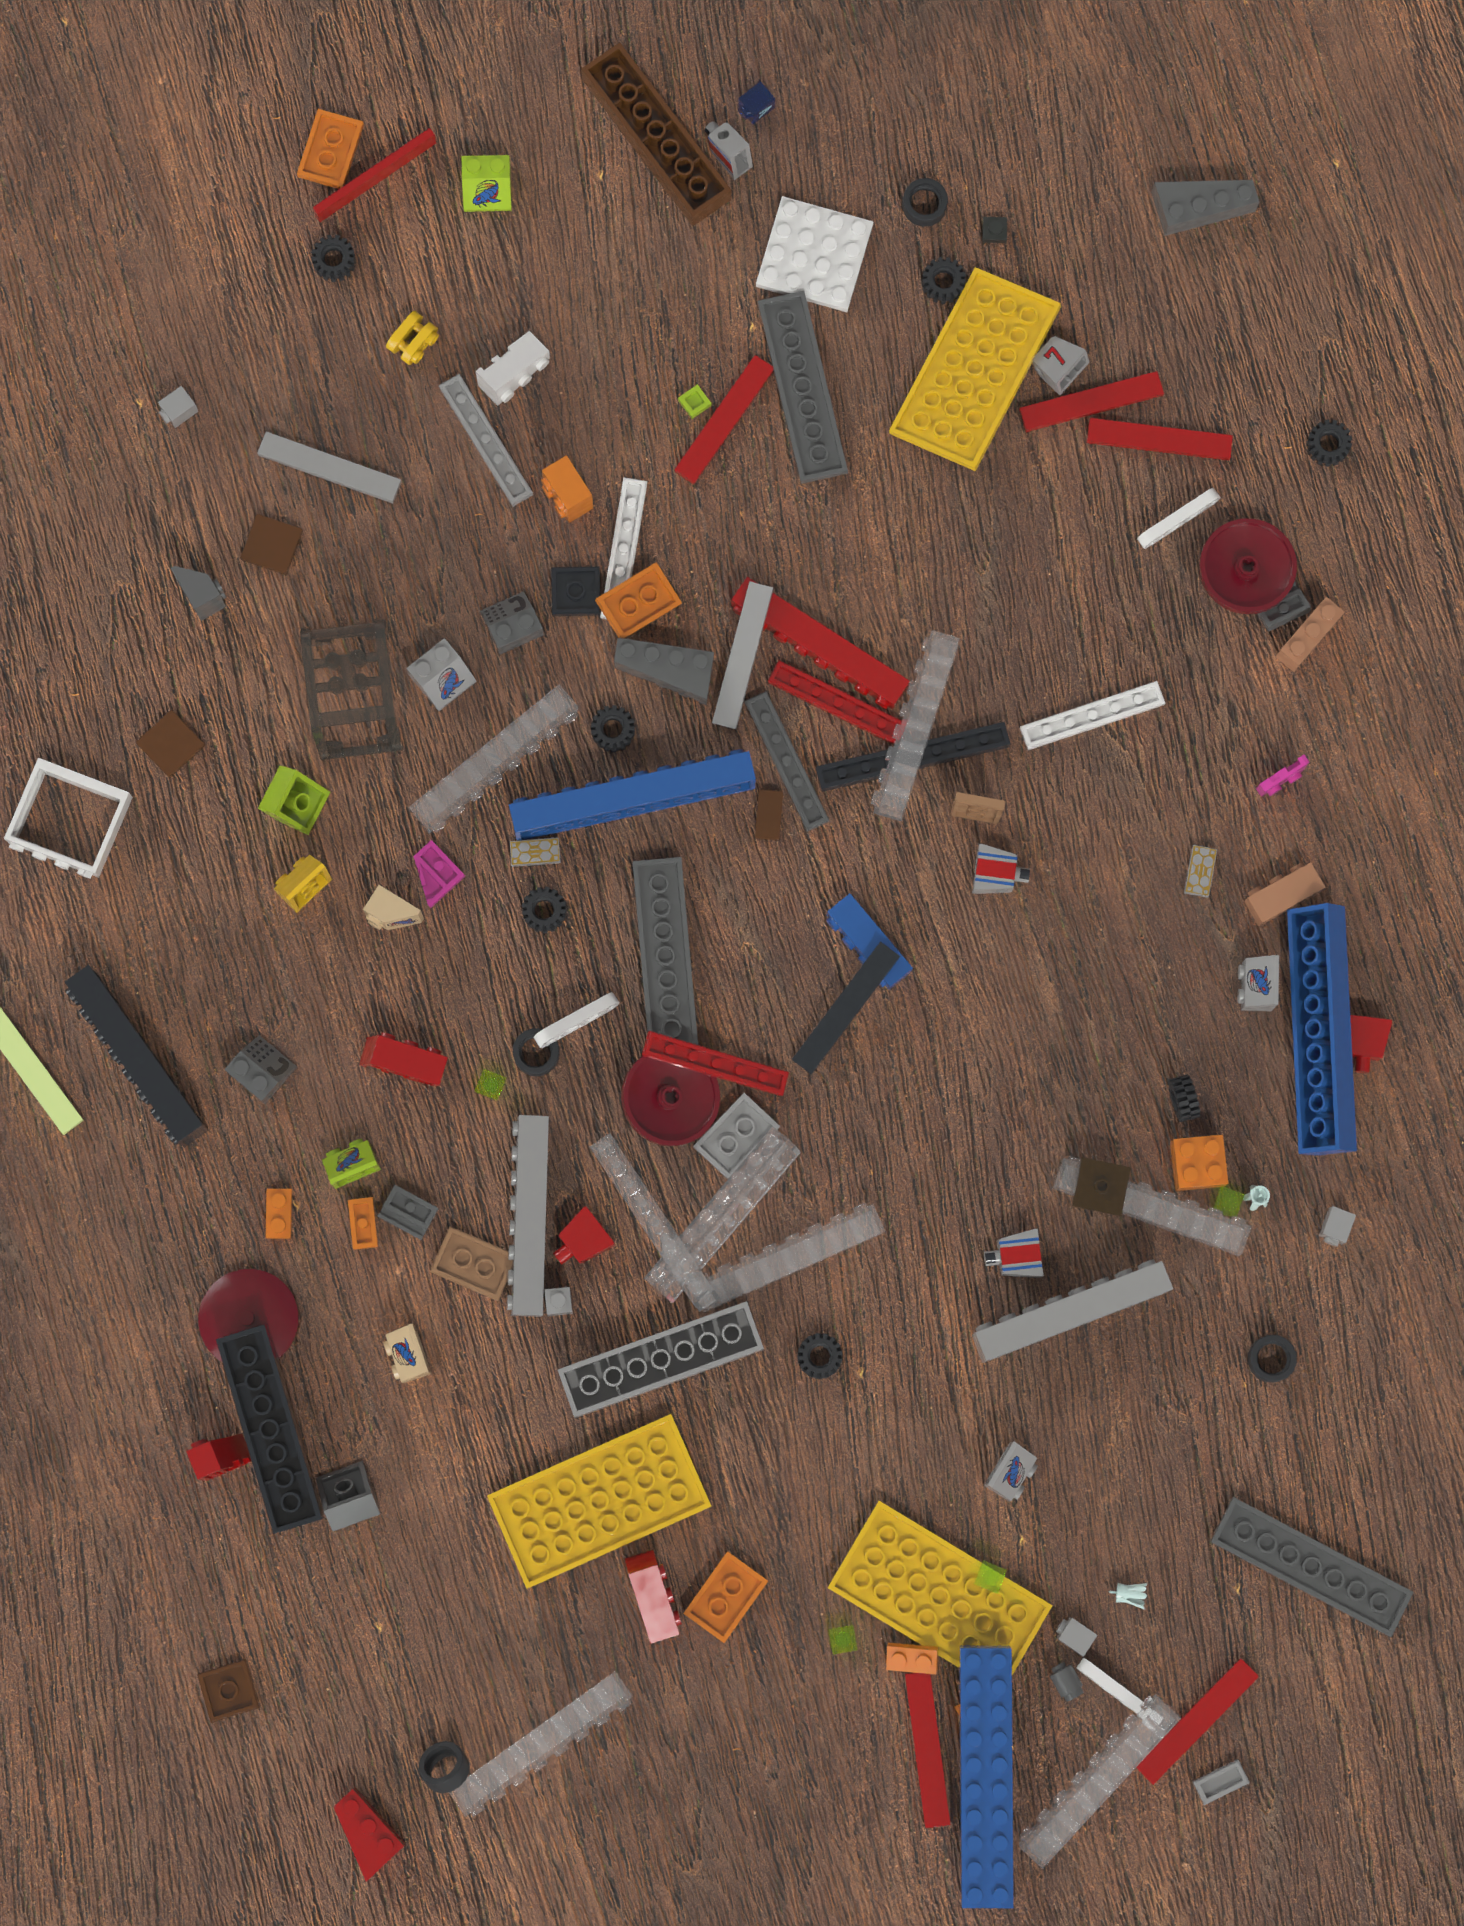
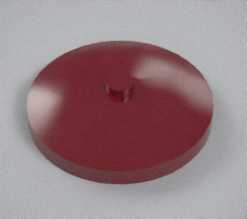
M1244 518L1230 521L1220 526L1211 534L1201 552L1199 572L1205 590L1217 604L1235 613L1258 614L1274 608L1288 595L1296 578L1297 559L1289 539L1278 528L1262 520Z
M641 1056L631 1066L625 1076L621 1093L622 1107L629 1124L641 1137L661 1146H680L698 1139L713 1124L720 1106L719 1084L716 1077Z
M257 1269L233 1271L218 1279L204 1295L198 1315L199 1331L202 1340L212 1355L221 1362L222 1359L216 1339L267 1323L277 1358L280 1359L293 1344L299 1327L298 1305L290 1289L276 1276Z

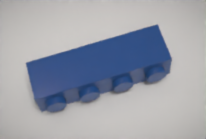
M850 893L827 911L826 916L828 919L826 922L835 932L837 930L840 931L844 936L842 941L850 950L853 948L860 955L858 960L862 965L880 941L901 956L881 982L880 986L882 988L886 986L890 990L912 972L913 967Z

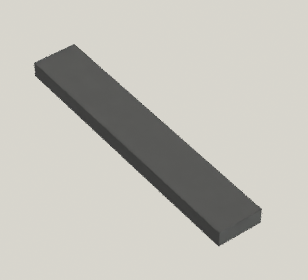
M767 691L744 701L806 831L809 832L828 823L829 818Z

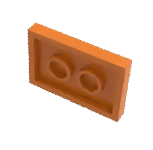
M318 109L297 171V177L337 189L343 187L350 171L364 122Z
M657 562L595 599L618 638L623 639L682 604Z
M727 1551L683 1614L725 1643L768 1580Z

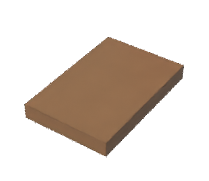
M956 792L950 815L998 824L1004 811L1005 801Z
M450 1226L430 1273L499 1302L508 1281V1270L513 1269V1260H508L507 1250Z

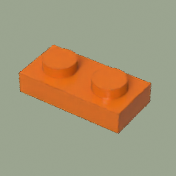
M267 1189L265 1238L291 1239L292 1189Z
M373 1197L348 1200L353 1250L378 1247Z
M888 1642L886 1670L936 1675L938 1672V1647Z

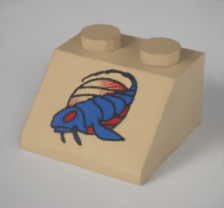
M378 885L363 908L368 923L378 930L382 927L386 930L397 929L422 923L424 920L421 910Z
M409 1324L386 1334L387 1341L383 1343L387 1355L393 1356L395 1364L391 1368L396 1380L400 1379L401 1383H406L432 1374L414 1324Z

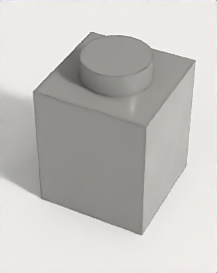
M182 386L158 402L161 411L158 413L166 424L171 422L175 428L199 412L196 404Z
M1334 1206L1328 1208L1319 1236L1325 1238L1324 1242L1332 1246L1338 1247V1244H1345L1356 1215Z
M570 1287L545 1289L548 1316L573 1314Z
M1071 1617L1068 1621L1063 1619L1056 1629L1058 1633L1056 1639L1081 1656L1086 1654L1097 1637V1634Z

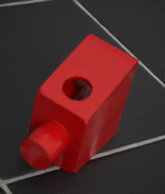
M1350 1015L1352 1058H1356L1355 1072L1369 1073L1370 1061H1379L1383 1058L1392 1020Z
M585 1206L559 1233L558 1236L564 1245L553 1252V1255L561 1265L573 1256L579 1264H582L615 1246V1243Z

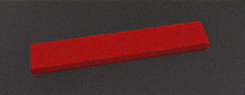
M428 128L316 204L313 210L317 220L322 222L435 145L436 138L433 131Z
M754 355L674 469L675 473L695 485L774 372L772 365Z
M1155 371L1019 408L1025 432H1030L1163 396L1164 391L1158 372Z
M1096 418L1089 419L1087 443L1228 461L1231 458L1233 435Z
M778 660L768 680L769 684L896 747L899 746L909 726L908 723Z
M648 1031L642 1051V1056L778 1096H783L789 1072L652 1031Z
M1240 1658L1134 1767L1154 1785L1259 1676Z
M925 1673L905 1674L925 1828L948 1826L951 1824L931 1675Z

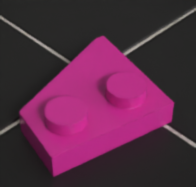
M1302 755L1295 763L1284 767L1260 783L1256 790L1261 797L1267 793L1269 796L1274 795L1282 789L1280 785L1289 781L1292 784L1302 777L1301 772L1310 762L1305 755Z
M432 840L413 856L426 901L430 908L465 877L462 871Z

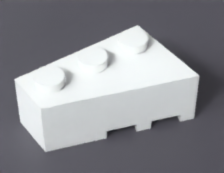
M530 331L508 346V351L502 357L496 355L492 358L493 364L487 369L483 370L480 367L476 370L478 386L497 406L502 402H508L514 396V391L519 386L524 387L530 382L533 373L537 370H543L549 364V350Z

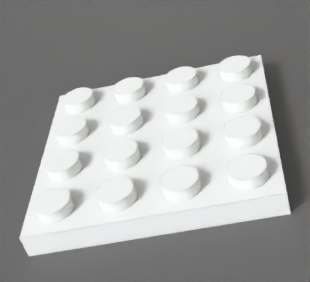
M782 196L759 271L756 287L783 295L804 291L808 302L848 312L872 231L873 221Z

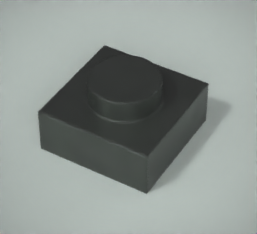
M983 217L982 243H1006L1007 217Z

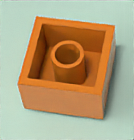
M567 455L542 470V489L548 499H554L556 505L554 508L561 519L565 517L568 523L593 509L592 494Z
M1223 1135L1173 1139L1170 1142L1175 1191L1225 1187L1229 1184Z

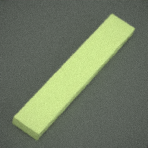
M0 1007V1050L61 1133L65 1135L83 1122L84 1119Z

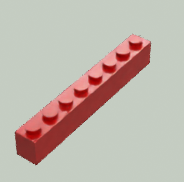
M748 576L731 599L732 610L739 616H741L749 582L757 583ZM772 593L763 631L765 629L774 633L773 637L783 644L788 642L794 646V651L805 657L808 655L813 658L814 663L821 669H830L835 673L834 676L844 683L848 681L855 685L854 689L864 696L869 694L875 698V703L884 709L889 707L892 710L895 708L909 687L910 680Z

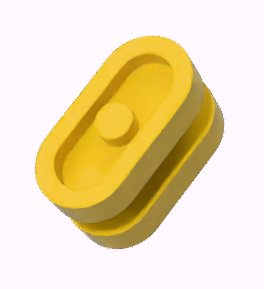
M413 311L408 315L386 344V348L393 354L399 350L403 351L401 360L408 365L412 363L417 364L422 359L425 348L428 345L432 346L439 337L437 333L438 327L431 322L423 326L421 324L423 316L417 311ZM413 333H418L411 343L408 344L407 341Z

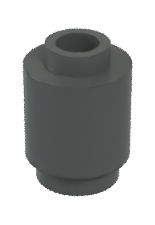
M1062 1662L1051 1669L1053 1673L1049 1677L1060 1697H1064L1066 1702L1084 1693L1081 1688L1083 1684L1072 1664L1066 1666L1065 1662Z

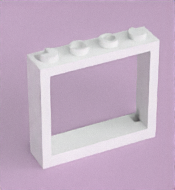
M38 758L4 839L10 844L9 848L23 852L25 849L33 852L31 856L39 860L46 861V858L54 860V865L62 869L68 870L69 867L77 869V874L91 879L93 875L99 878L133 797L127 791ZM45 774L119 802L93 866L19 838Z

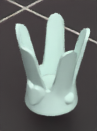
M1251 1185L1250 1193L1243 1195L1242 1199L1244 1201H1252L1251 1211H1255L1260 1205L1266 1207L1270 1198L1269 1190L1264 1186Z
M1118 1583L1117 1591H1109V1593L1116 1594V1603H1128L1145 1609L1143 1606L1145 1603L1141 1599L1147 1597L1143 1591L1146 1590L1145 1586L1148 1583L1133 1585Z

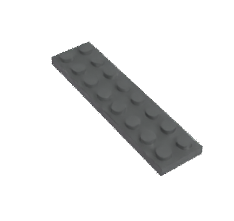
M800 291L758 300L757 304L800 483L803 484L848 474L805 292Z
M681 857L633 861L647 1033L652 1031L698 1045Z
M1232 1497L1210 1541L1212 1544L1388 1637H1392L1414 1593L1235 1497Z

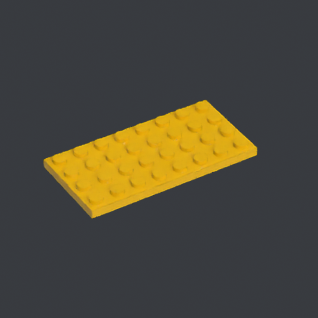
M975 267L899 410L889 433L976 471L1035 355L1061 308V303Z
M671 1414L487 1495L526 1589L712 1507Z
M881 1501L877 1502L827 1587L920 1645L938 1647V1655L960 1668L959 1645L1011 1646L1012 1675L1053 1606Z

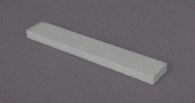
M460 374L440 384L439 389L512 507L533 496L532 490Z
M265 432L257 452L258 456L392 504L402 482L401 479L269 432Z
M749 582L712 721L714 724L733 729L737 728L771 601L773 587Z

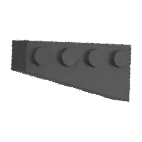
M1253 180L1154 182L1151 191L1164 236L1253 213L1260 202Z
M618 638L614 667L640 679L655 683L662 688L675 691L684 697L697 700L699 703L707 706L714 652Z

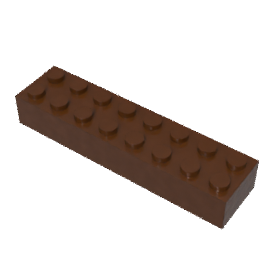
M620 42L581 68L583 82L692 226L731 201L732 190Z

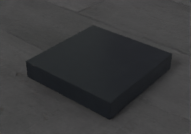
M600 566L551 567L552 616L601 615V609L595 601L600 596Z

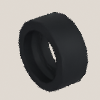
M930 178L917 179L911 182L905 189L902 201L903 212L906 218L914 225L921 227L932 226L940 222L945 216L948 196L945 188L938 181ZM920 190L931 191L939 199L938 209L928 215L917 213L911 205L912 196Z
M532 1028L522 1032L516 1038L513 1045V1057L516 1066L523 1073L530 1076L548 1074L556 1067L559 1061L560 1049L557 1041L549 1045L551 1055L544 1065L534 1067L528 1065L523 1060L522 1048L528 1040L533 1039L538 1032L543 1030L539 1028Z
M1267 1335L1257 1339L1251 1345L1248 1352V1365L1251 1372L1264 1382H1279L1288 1378L1294 1372L1297 1364V1353L1294 1346L1286 1338L1279 1335ZM1276 1344L1285 1351L1287 1362L1280 1372L1268 1373L1260 1367L1258 1354L1265 1345Z
M443 1741L430 1746L422 1754L418 1771L422 1780L431 1790L443 1794L454 1791L465 1782L470 1772V1763L458 1745L454 1742ZM450 1756L457 1758L454 1769L448 1775L441 1778L432 1777V1770L438 1761Z

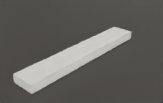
M623 478L604 593L632 577L647 481ZM601 611L600 618L606 619L603 612Z
M1155 681L1020 726V731L1027 750H1031L1163 706L1165 701L1159 684Z

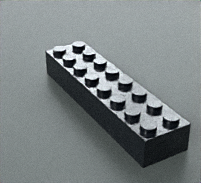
M87 965L64 981L68 987L65 990L66 994L77 1006H82L79 1012L91 1026L93 1024L96 1026L93 1032L105 1046L108 1044L111 1047L107 1050L119 1066L123 1064L125 1068L121 1070L122 1073L133 1085L137 1084L139 1088L135 1091L143 1102L147 1105H152L153 1108L150 1112L157 1122L167 1126L164 1132L171 1142H174L175 1145L180 1144L185 1148L209 1131L97 972L90 965Z
M266 1323L216 1339L273 1534L323 1519L324 1513L268 1324Z

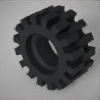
M327 235L328 239L326 240L324 237L320 238V243L316 242L314 244L315 249H312L311 252L312 263L317 274L320 277L323 276V279L326 281L331 279L332 282H336L338 278L340 281H343L345 275L348 278L351 275L350 271H354V264H356L355 253L351 243H348L344 237L340 239V235H335V238H332V235ZM330 251H338L343 255V260L337 266H329L324 261L326 254Z
M938 257V261L934 259L930 265L925 267L922 278L924 293L927 292L929 299L931 297L934 298L933 302L937 303L939 300L941 304H945L946 301L952 303L954 298L958 299L962 293L966 274L963 272V266L957 265V260L954 259L951 262L950 257H946V260ZM939 273H948L953 279V284L948 288H940L935 283V277Z
M1325 420L1324 423L1319 422L1310 432L1306 442L1308 455L1312 454L1311 459L1313 461L1315 459L1318 460L1317 464L1325 463V467H1329L1331 464L1335 466L1348 455L1352 447V435L1349 436L1350 430L1348 428L1345 430L1343 428L1345 425L1342 422L1338 425L1337 420H1333L1332 423L1329 420ZM1325 435L1334 436L1338 441V448L1334 451L1324 450L1320 444L1321 438Z
M613 705L612 708L606 706L604 710H598L591 723V734L594 742L598 744L599 748H604L607 752L609 750H613V752H617L618 749L624 750L626 745L629 746L631 744V740L635 735V725L631 714L622 707L617 708L616 705ZM610 720H616L622 725V732L617 737H608L603 731L604 725Z
M538 887L535 891L531 890L530 894L525 896L524 903H522V914L528 927L533 928L538 933L539 931L547 933V931L553 932L557 927L560 928L562 922L565 921L567 913L562 895L555 889L551 890L550 887ZM541 901H548L554 907L552 916L547 919H541L535 914V907Z
M1187 1074L1168 1079L1170 1099L1179 1122L1200 1117L1199 1101L1197 1100V1093L1190 1076Z
M816 1333L808 1336L801 1343L797 1353L799 1366L811 1378H828L836 1373L842 1363L843 1353L839 1342L834 1337L825 1333ZM822 1346L829 1351L830 1359L827 1364L817 1366L811 1361L810 1353L815 1347Z

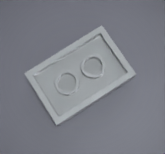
M743 1093L693 1148L730 1181L780 1126L751 1098Z

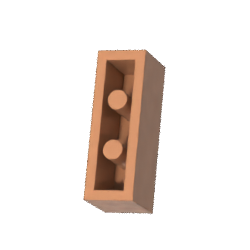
M1325 597L1282 647L1276 658L1295 672L1345 612L1329 598Z
M1311 862L1305 866L1303 863H1299L1290 869L1291 874L1285 877L1280 874L1269 880L1270 885L1264 889L1258 886L1248 892L1249 897H1247L1244 903L1258 926L1267 923L1285 913L1288 909H1292L1321 893L1326 888Z

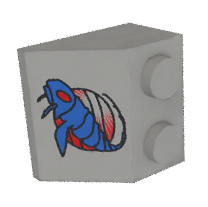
M445 638L406 668L410 678L438 711L442 710L477 682L463 660Z
M1279 955L1246 958L1242 965L1238 966V979H1242V989H1238L1237 995L1238 1004H1241V1010L1271 1012L1278 1005Z
M1010 1442L984 1486L1009 1502L1013 1498L1018 1500L1025 1488L1021 1484L1026 1476L1031 1478L1038 1467L1035 1464L1037 1458L1016 1442Z

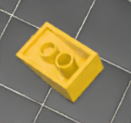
M308 855L306 858L304 856L301 857L293 865L295 869L288 875L286 873L283 874L275 882L277 885L274 888L276 893L296 913L332 880L326 867L311 855Z

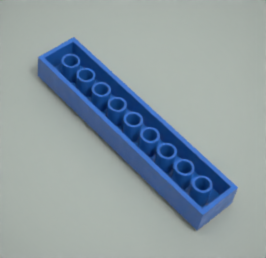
M743 749L729 752V756L711 755L702 762L696 763L695 760L682 762L681 766L672 768L671 765L657 768V772L639 771L633 774L634 777L624 779L623 776H616L603 784H600L599 781L585 784V788L567 787L561 790L562 793L552 795L551 792H544L538 794L535 799L528 800L527 797L515 799L512 804H509L516 839L517 841L529 840L755 789L756 778L750 752H744Z
M1325 903L1288 909L1298 1153L1319 1156L1356 1152L1345 906Z
M959 1645L962 1908H1013L1011 1646Z

